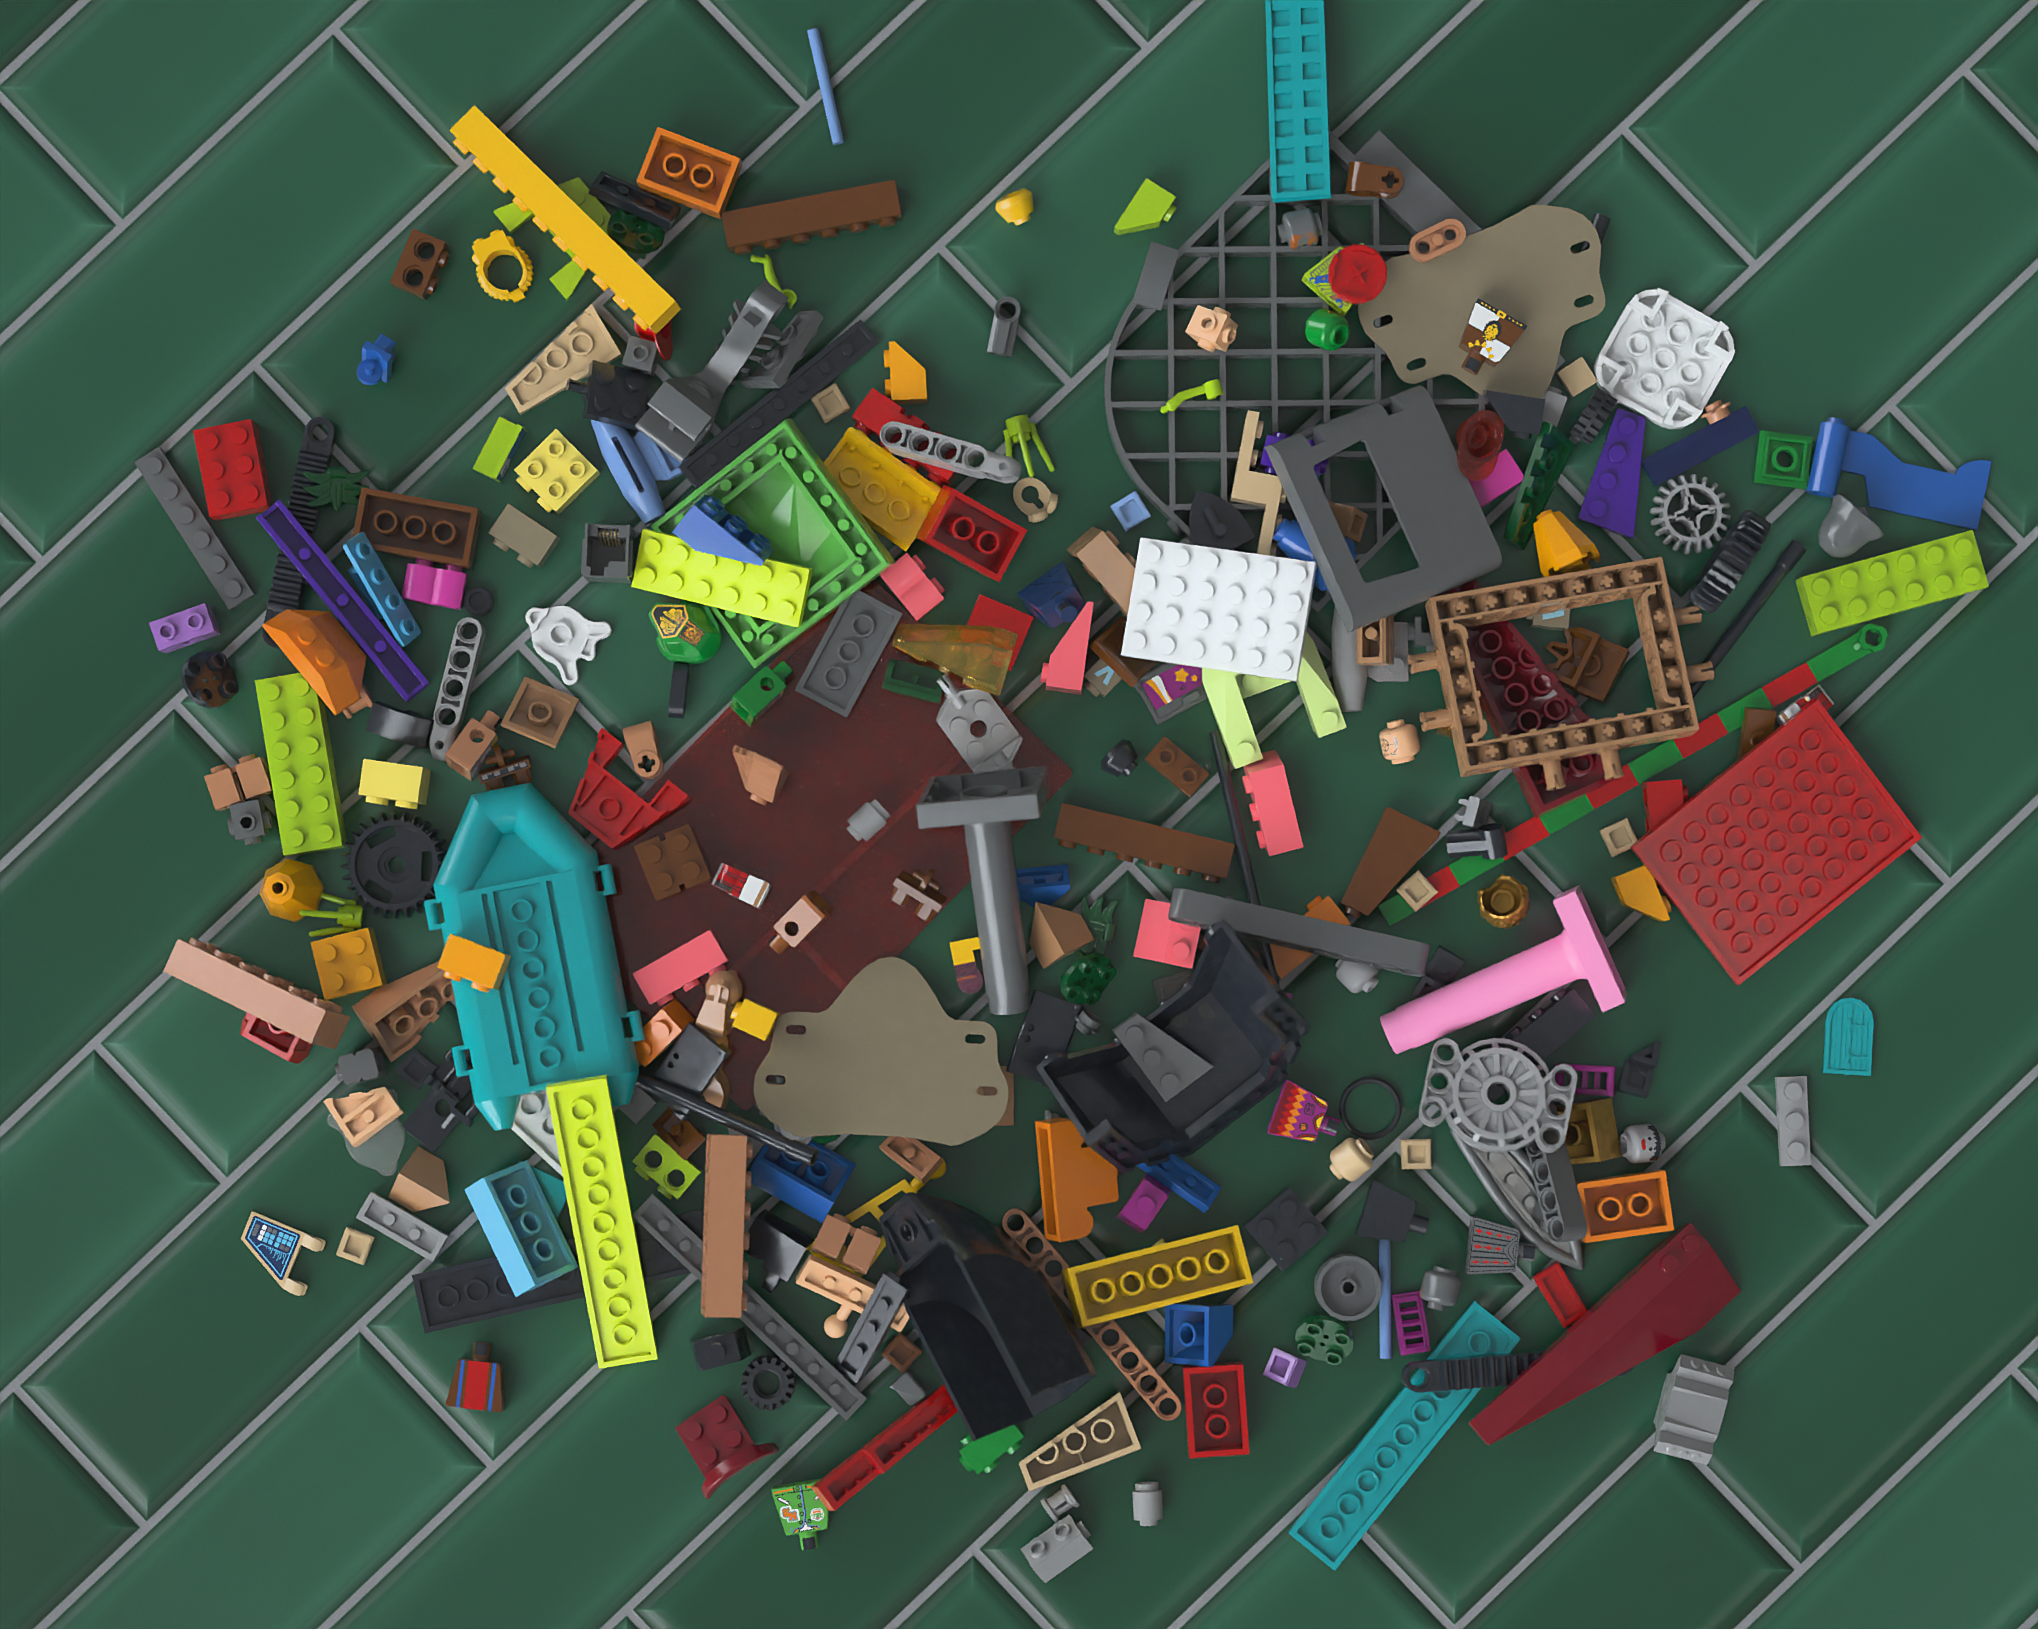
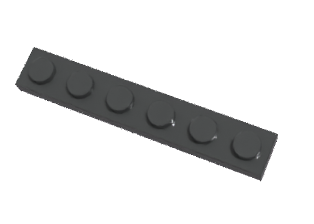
M157 447L135 461L134 463L227 608L232 611L254 597L256 594L162 448Z

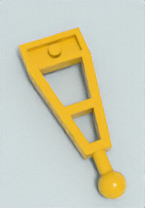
M944 1160L928 1181L930 1179H938L944 1175L946 1171ZM916 1177L910 1183L903 1179L844 1217L851 1220V1223L870 1211L879 1221L884 1211L878 1205L902 1190L905 1193H918L917 1191L925 1184ZM884 1235L881 1237V1242L868 1270L886 1246ZM814 1242L809 1249L815 1257L860 1278L864 1275L841 1264L848 1249L845 1243L840 1250L836 1262L811 1251Z

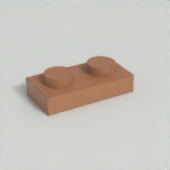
M888 1136L879 1146L884 1154L923 1184L928 1181L943 1163L940 1156L915 1138Z

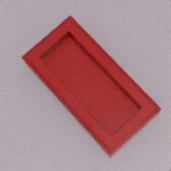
M1558 1261L1532 1276L1563 1328L1580 1319L1588 1311Z

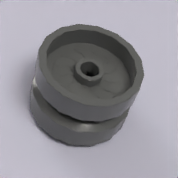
M1339 1253L1327 1258L1318 1267L1314 1277V1293L1318 1303L1330 1316L1342 1321H1356L1366 1317L1376 1308L1381 1297V1280L1377 1270L1364 1258L1353 1253ZM1346 1282H1350L1354 1286L1352 1291L1348 1290V1293H1345L1342 1288Z

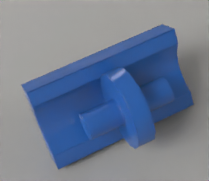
M380 334L374 344L369 341L364 343L362 346V362L357 367L359 381L366 385H374L382 379L383 382L388 383L392 377V363L395 360V354L392 352L396 347L395 341Z

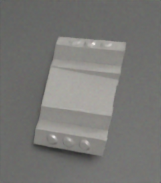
M1683 1354L1680 1355L1673 1371L1666 1375L1653 1423L1656 1426L1655 1452L1708 1465L1713 1455L1714 1442L1718 1437L1728 1402L1729 1389L1734 1379V1368Z

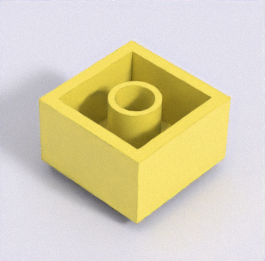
M363 759L358 794L366 796V802L388 805L389 800L396 801L395 806L417 810L418 804L426 805L431 770L418 766Z

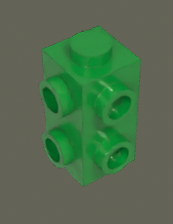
M1017 1424L977 1441H973L968 1433L960 1440L963 1445L959 1448L961 1456L958 1459L969 1472L974 1469L979 1474L984 1470L987 1474L1000 1463L997 1458L1006 1451L1009 1455L1012 1454L1023 1444L1021 1439L1024 1437V1433Z

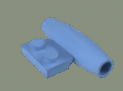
M591 420L602 456L623 496L645 525L656 522L666 514L656 481H670L682 475L683 473L678 468L682 463L641 431L632 438L626 428Z

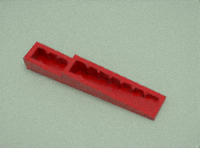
M944 1383L811 1486L828 1511H836L880 1473H885L958 1412Z

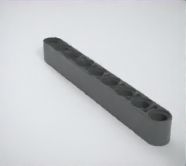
M1181 888L1173 889L1168 913L1170 921L1208 929L1211 925L1219 923L1224 919L1242 938L1423 977L1426 974L1431 947L1422 942Z

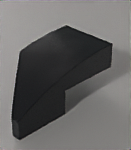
M1439 945L1427 965L1425 976L1420 977L1411 996L1414 998L1421 997V995L1431 993L1451 984L1463 966L1465 959Z
M1656 1041L1624 1062L1617 1088L1618 1092L1644 1099L1648 1097L1653 1071L1657 1066L1661 1047L1660 1041Z

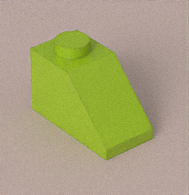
M1146 178L1115 225L1114 233L1123 235L1159 227L1163 220L1169 222L1177 209L1174 206L1176 197Z

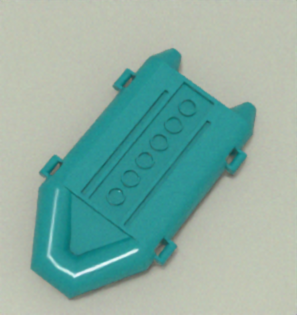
M531 783L472 794L434 881L433 887L436 899L424 901L429 931L442 930L444 945H446L449 935L454 934L510 955L511 959L499 990L490 988L489 992L486 993L471 987L473 981L462 978L461 982H457L451 979L463 1040L462 1046L451 1048L457 1077L469 1075L474 1104L495 1131L512 1128L521 1096L547 1091V1084L607 1075L612 1107L630 1104L639 1074L634 1042L645 1040L640 1010L631 1012L627 1010L606 896L617 894L612 865H599L597 852ZM600 871L604 891L598 890L595 874ZM436 904H442L445 918L443 923L439 921ZM628 1017L632 1032L631 1038H627L623 1020ZM464 1050H470L473 1066L471 1070L467 1069Z

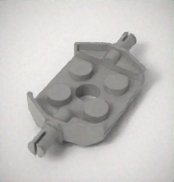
M945 674L942 678L947 683V687L943 680L939 678L936 682L946 693V700L939 710L936 722L975 774L1015 769L1012 761L1023 738L1018 734L986 687L979 685L959 689L955 687L948 675ZM977 720L983 721L986 725L985 732L980 736H974L970 732L971 724Z

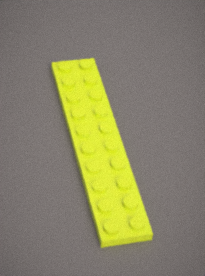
M607 1075L547 1084V1095L599 1369L658 1359V1351Z

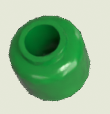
M1322 308L1316 310L1306 321L1305 334L1307 340L1324 350H1337L1349 338L1350 331L1347 319L1343 315L1329 309Z

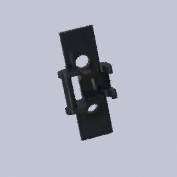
M452 1049L446 1052L444 1056L447 1059L433 1075L428 1074L423 1080L433 1089L401 1126L433 1153L460 1121L471 1127L474 1124L473 1119L480 1112L475 1106L474 1101L465 1112L458 1106L472 1088L469 1075L457 1077ZM464 1050L467 1069L471 1070L473 1066L470 1050ZM441 1099L447 1100L450 1104L451 1113L448 1116H441L436 1110V1105Z

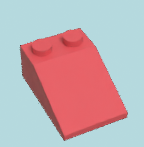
M1088 601L1051 654L1049 663L1043 662L1041 682L1046 683V690L1081 695L1094 602Z

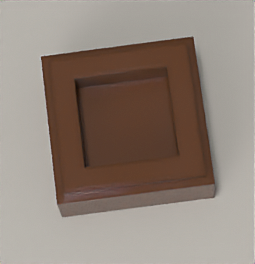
M899 1332L882 1351L881 1355L900 1372L904 1373L923 1350L904 1333Z

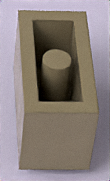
M507 504L489 531V534L495 538L492 542L494 545L505 552L511 548L519 554L516 559L529 568H532L534 564L542 568L560 541L558 536L510 504Z

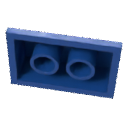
M812 1139L807 1145L819 1151L818 1158L813 1166H808L764 1144L749 1171L751 1172V1183L818 1222L823 1223L856 1164Z

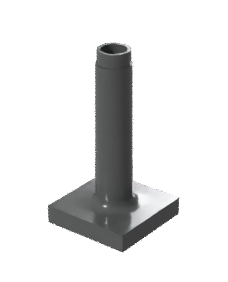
M1048 766L1008 769L980 774L964 773L931 776L916 804L919 829L964 825L985 990L988 996L990 1013L995 1015L1017 1014L1031 1007L1011 820L1040 817L1050 791Z

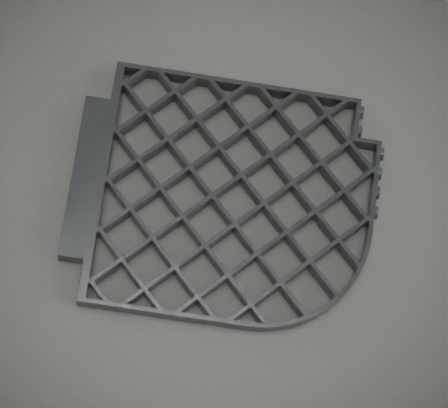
M1380 130L1355 155L1329 131L1330 156L1347 173L1349 163L1356 161L1399 169L1403 175L1404 182L1401 193L1397 197L1386 199L1371 196L1358 197L1349 194H1332V198L1273 203L1271 199L1269 157L1178 249L1180 251L1175 266L1183 258L1218 257V298H1173L1172 273L1167 290V298L1164 299L1161 308L1167 309V350H1117L1122 333L1135 310L1153 308L1134 303L1132 299L1119 321L1109 348L1104 378V404L1109 434L1125 471L1136 487L1169 520L1166 525L1177 536L1182 533L1189 540L1187 543L1189 545H1193L1190 537V528L1175 513H1190L1192 504L1175 503V462H1220V498L1227 501V462L1238 461L1239 452H1227L1226 410H1270L1271 436H1273V432H1278V410H1322L1323 424L1330 421V410L1360 409L1383 400L1381 399V358H1388V356L1373 340L1372 348H1338L1334 351H1327L1322 348L1277 349V308L1329 309L1330 306L1320 297H1277L1276 257H1320L1321 261L1340 247L1328 246L1327 206L1371 205V245L1366 246L1375 249L1380 256H1402L1410 253L1409 245H1379V204L1412 236L1446 219L1460 221L1465 227L1466 236L1482 231ZM1268 173V195H1246ZM1387 177L1385 182L1387 184L1386 188H1392L1393 184H1395L1393 183V178ZM1234 206H1268L1269 246L1225 247L1224 216ZM1276 206H1320V221L1323 235L1320 236V246H1308L1293 250L1289 246H1276ZM1217 224V247H1195ZM1452 231L1445 232V237L1448 240H1454L1455 234ZM1424 243L1418 245L1419 251L1429 249ZM1225 257H1269V298H1225ZM1353 304L1351 307H1358V304ZM1197 305L1208 309L1219 307L1224 310L1225 308H1269L1270 349H1227L1226 352L1215 349L1214 352L1205 349L1174 350V309H1196ZM1380 318L1375 319L1373 322L1376 328H1380ZM1560 354L1555 371L1566 361ZM1329 358H1373V399L1330 400ZM1219 359V381L1224 391V394L1219 395V401H1184L1175 411L1219 410L1220 452L1175 453V411H1168V453H1125L1116 430L1112 411H1160V408L1165 406L1167 401L1111 402L1113 361L1167 360L1168 400L1174 397V360ZM1226 359H1270V400L1226 401ZM1277 359H1321L1322 400H1278ZM1433 378L1424 381V388L1429 392L1436 409L1476 408V443L1469 450H1455L1463 466L1503 424L1498 419L1485 432V408L1491 407L1479 393L1476 392V399H1433ZM1340 451L1329 457L1325 475L1323 474V491L1328 500L1331 501L1330 461L1371 460L1368 451ZM1258 452L1257 461L1261 460L1262 452ZM1131 462H1168V506L1144 483ZM1375 466L1374 502L1337 503L1355 507L1363 512L1374 511L1375 545L1366 554H1357L1354 561L1357 563L1359 571L1402 528L1398 521L1383 536V511H1394L1391 502H1382V482ZM1279 503L1277 514L1279 512H1293L1290 503ZM1231 504L1240 513L1264 512L1265 507L1249 504ZM1272 538V543L1277 544V541ZM1277 545L1275 557L1289 558L1287 555H1280V549ZM1324 591V597L1318 603L1311 598L1309 613L1312 611L1316 615L1332 599L1329 591Z

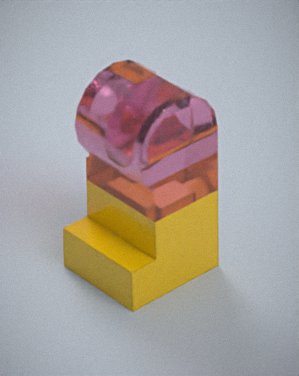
M979 937L950 942L959 988L968 994L978 992L983 985V976L977 970L973 950L980 949Z

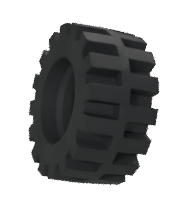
M1597 388L1574 424L1570 434L1591 445L1618 400Z

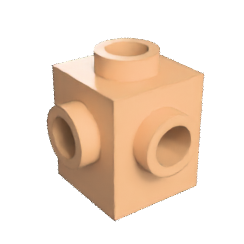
M1197 305L1185 332L1198 342L1199 347L1207 351L1214 352L1216 348L1226 352L1229 344L1236 337L1238 325L1230 318L1231 314L1222 308L1215 307L1214 310H1210Z

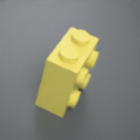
M557 429L514 469L519 475L516 481L527 492L533 489L540 496L537 502L548 513L554 510L558 515L600 475L599 471Z

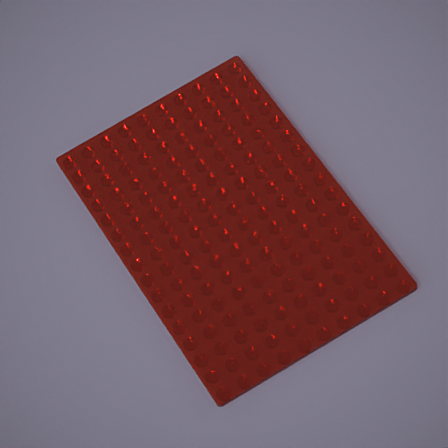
M875 580L871 581L860 591L903 613V616L848 718L795 691L798 682L838 610L836 608L793 641L768 666L773 670L781 661H784L793 670L794 674L785 682L787 688L784 695L756 723L750 727L729 706L641 797L644 801L650 803L669 780L691 797L688 802L615 851L602 840H599L592 847L597 852L600 866L612 865L617 894L606 896L624 994L650 1020L670 1002L660 1007L657 1002L650 1005L635 980L633 973L709 930H713L729 959V962L724 964L726 967L725 971H737V975L742 982V995L738 1002L743 1003L744 999L749 998L781 1013L780 1016L788 1012L819 1013L825 1011L864 967L880 958L897 957L971 881L964 825L919 829L916 804L931 776L974 773L936 722L939 710L946 700V693L943 691L939 705L885 691L882 689V685L891 658L947 672L949 679L959 689L983 684ZM766 685L761 686V688L765 691L771 690V688ZM987 689L1018 734L1023 738L1012 761L1013 767L1018 769L1048 766L1050 791L1045 801L1046 803L1071 778V769ZM981 720L974 721L970 726V732L974 736L982 735L986 729L985 723ZM734 745L755 752L783 766L790 772L775 804L768 801L766 806L749 799L752 793L745 789L732 751ZM876 799L890 814V817L886 820L887 824L866 842L862 838L858 842L846 829L850 826L847 819L866 802L870 803ZM1030 819L1011 820L1013 836ZM691 824L713 879L720 864L724 863L763 880L772 886L761 909L712 885V881L690 890L686 889L685 884H682L680 886H682L684 892L657 902L634 846L657 836L665 840L664 833ZM930 868L936 871L932 879L941 884L938 892L948 898L940 911L935 912L928 921L923 920L914 913L920 904V901L910 897L905 906H901L891 900L895 888L893 883L902 870L910 875H913L916 869L924 874H927ZM600 871L599 873H596L595 875H596L598 890H599V891H604L603 882H602V877H601V871ZM815 890L835 911L800 945L795 948L789 945L781 954H778L768 944V941L777 933L773 926L806 893ZM793 922V928L796 931H799L798 925L795 922ZM708 973L698 979L700 984L693 989L685 992L681 988L672 993L674 999L695 1019L694 1024L707 997L705 985L710 977ZM789 1025L786 1028V1032L788 1034L802 1035L806 1033V1028L801 1025ZM733 1027L727 1035L728 1049L731 1051V1054L725 1059L722 1069L730 1082V1098L743 1110H748L755 1104V1075L770 1050L774 1029L767 1041L761 1040L736 1027ZM774 1075L767 1076L765 1080H772Z

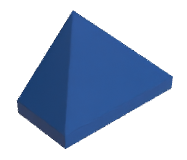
M1068 864L1016 869L1020 900L1034 908L1036 902L1051 906L1070 889Z

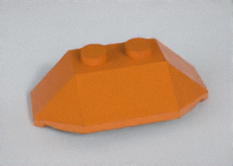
M286 609L263 623L262 627L334 715L339 714L359 701L366 655L331 612Z

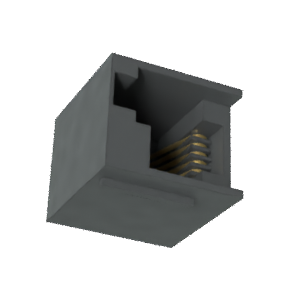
M585 523V538L582 539L581 575L588 582L632 584L635 530L630 525Z

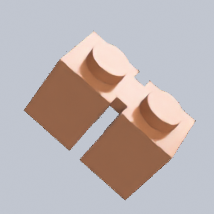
M251 754L238 759L240 764L229 768L228 764H223L210 769L212 774L204 776L215 810L223 811L229 809V805L246 802L245 797L246 799L254 800L273 793L270 770L265 758H256L255 754ZM237 774H238V776H239V779H240V782H241L243 791H242V789H241V786H240V783H239Z
M834 1213L833 1217L827 1215L811 1251L836 1262L845 1239L849 1234L853 1238L841 1264L866 1275L881 1242V1239L876 1237L878 1233L866 1226L856 1229L849 1225L851 1220L836 1213Z

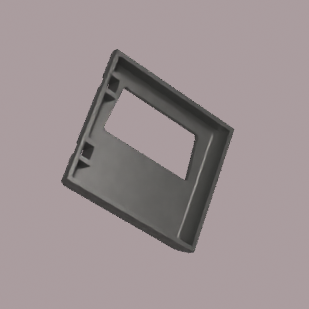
M1415 386L1265 447L1347 633L1501 568L1502 557L1500 549L1429 392L1423 386ZM1388 405L1392 412V415L1388 416V413L1384 409V407ZM1311 436L1315 442V446L1312 447L1306 439ZM1358 441L1364 442L1418 562L1417 569L1368 583L1364 582L1314 471L1316 464Z

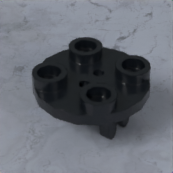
M198 652L189 657L182 667L181 679L183 688L188 696L200 706L208 709L220 708L230 702L233 696L238 693L239 686L236 681L235 672L228 663L227 657L221 652Z

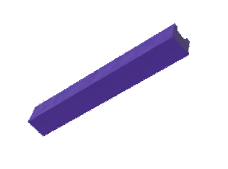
M280 499L256 517L261 526L406 703L430 685Z

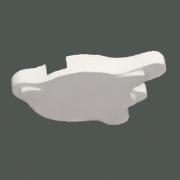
M562 605L544 609L533 607L526 613V621L530 626L534 649L546 661L557 666L563 682L569 686L576 684L579 680L578 659L594 660L597 642L609 637L612 631L609 623L589 621L581 613L568 606Z

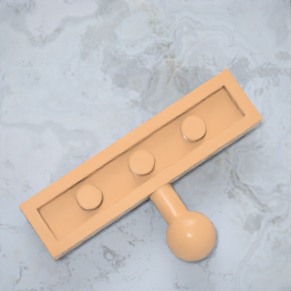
M809 1254L796 1276L797 1284L842 1304L838 1312L829 1316L824 1322V1330L832 1338H840L846 1333L848 1327L846 1320L851 1311L854 1310L862 1313L876 1287L875 1284ZM904 1303L891 1325V1328L899 1332L902 1331L910 1318Z

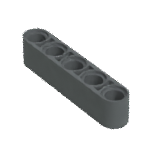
M1551 1102L1549 1110L1553 1115L1558 1116L1557 1108ZM1531 1129L1528 1131L1529 1136L1532 1135ZM1545 1131L1543 1133V1139L1547 1144L1554 1145L1558 1143V1136L1555 1132ZM1534 1139L1525 1146L1530 1162L1547 1234L1551 1241L1555 1243L1582 1240L1587 1233V1223L1565 1140L1557 1151L1546 1153L1539 1149Z

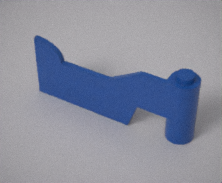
M1829 417L1827 422H1821L1806 492L1816 496L1833 498L1836 495L1841 471L1864 476L1868 507L1977 530L1992 461L1975 460L1965 463L1957 469L1955 474L1903 463L1873 435L1852 431L1850 427L1845 425V420Z

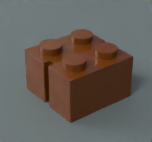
M691 824L664 833L665 840L657 836L634 846L657 902L684 892L682 886H680L682 884H685L686 889L690 890L713 880Z

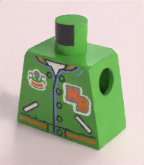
M822 1478L776 1485L771 1489L785 1534H799L801 1550L818 1548L817 1531L828 1529L829 1511L811 1488Z

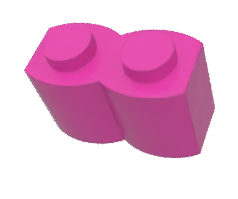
M416 559L415 564L408 563L402 599L462 610L468 575L462 573V567L445 564L444 569L433 568V562Z

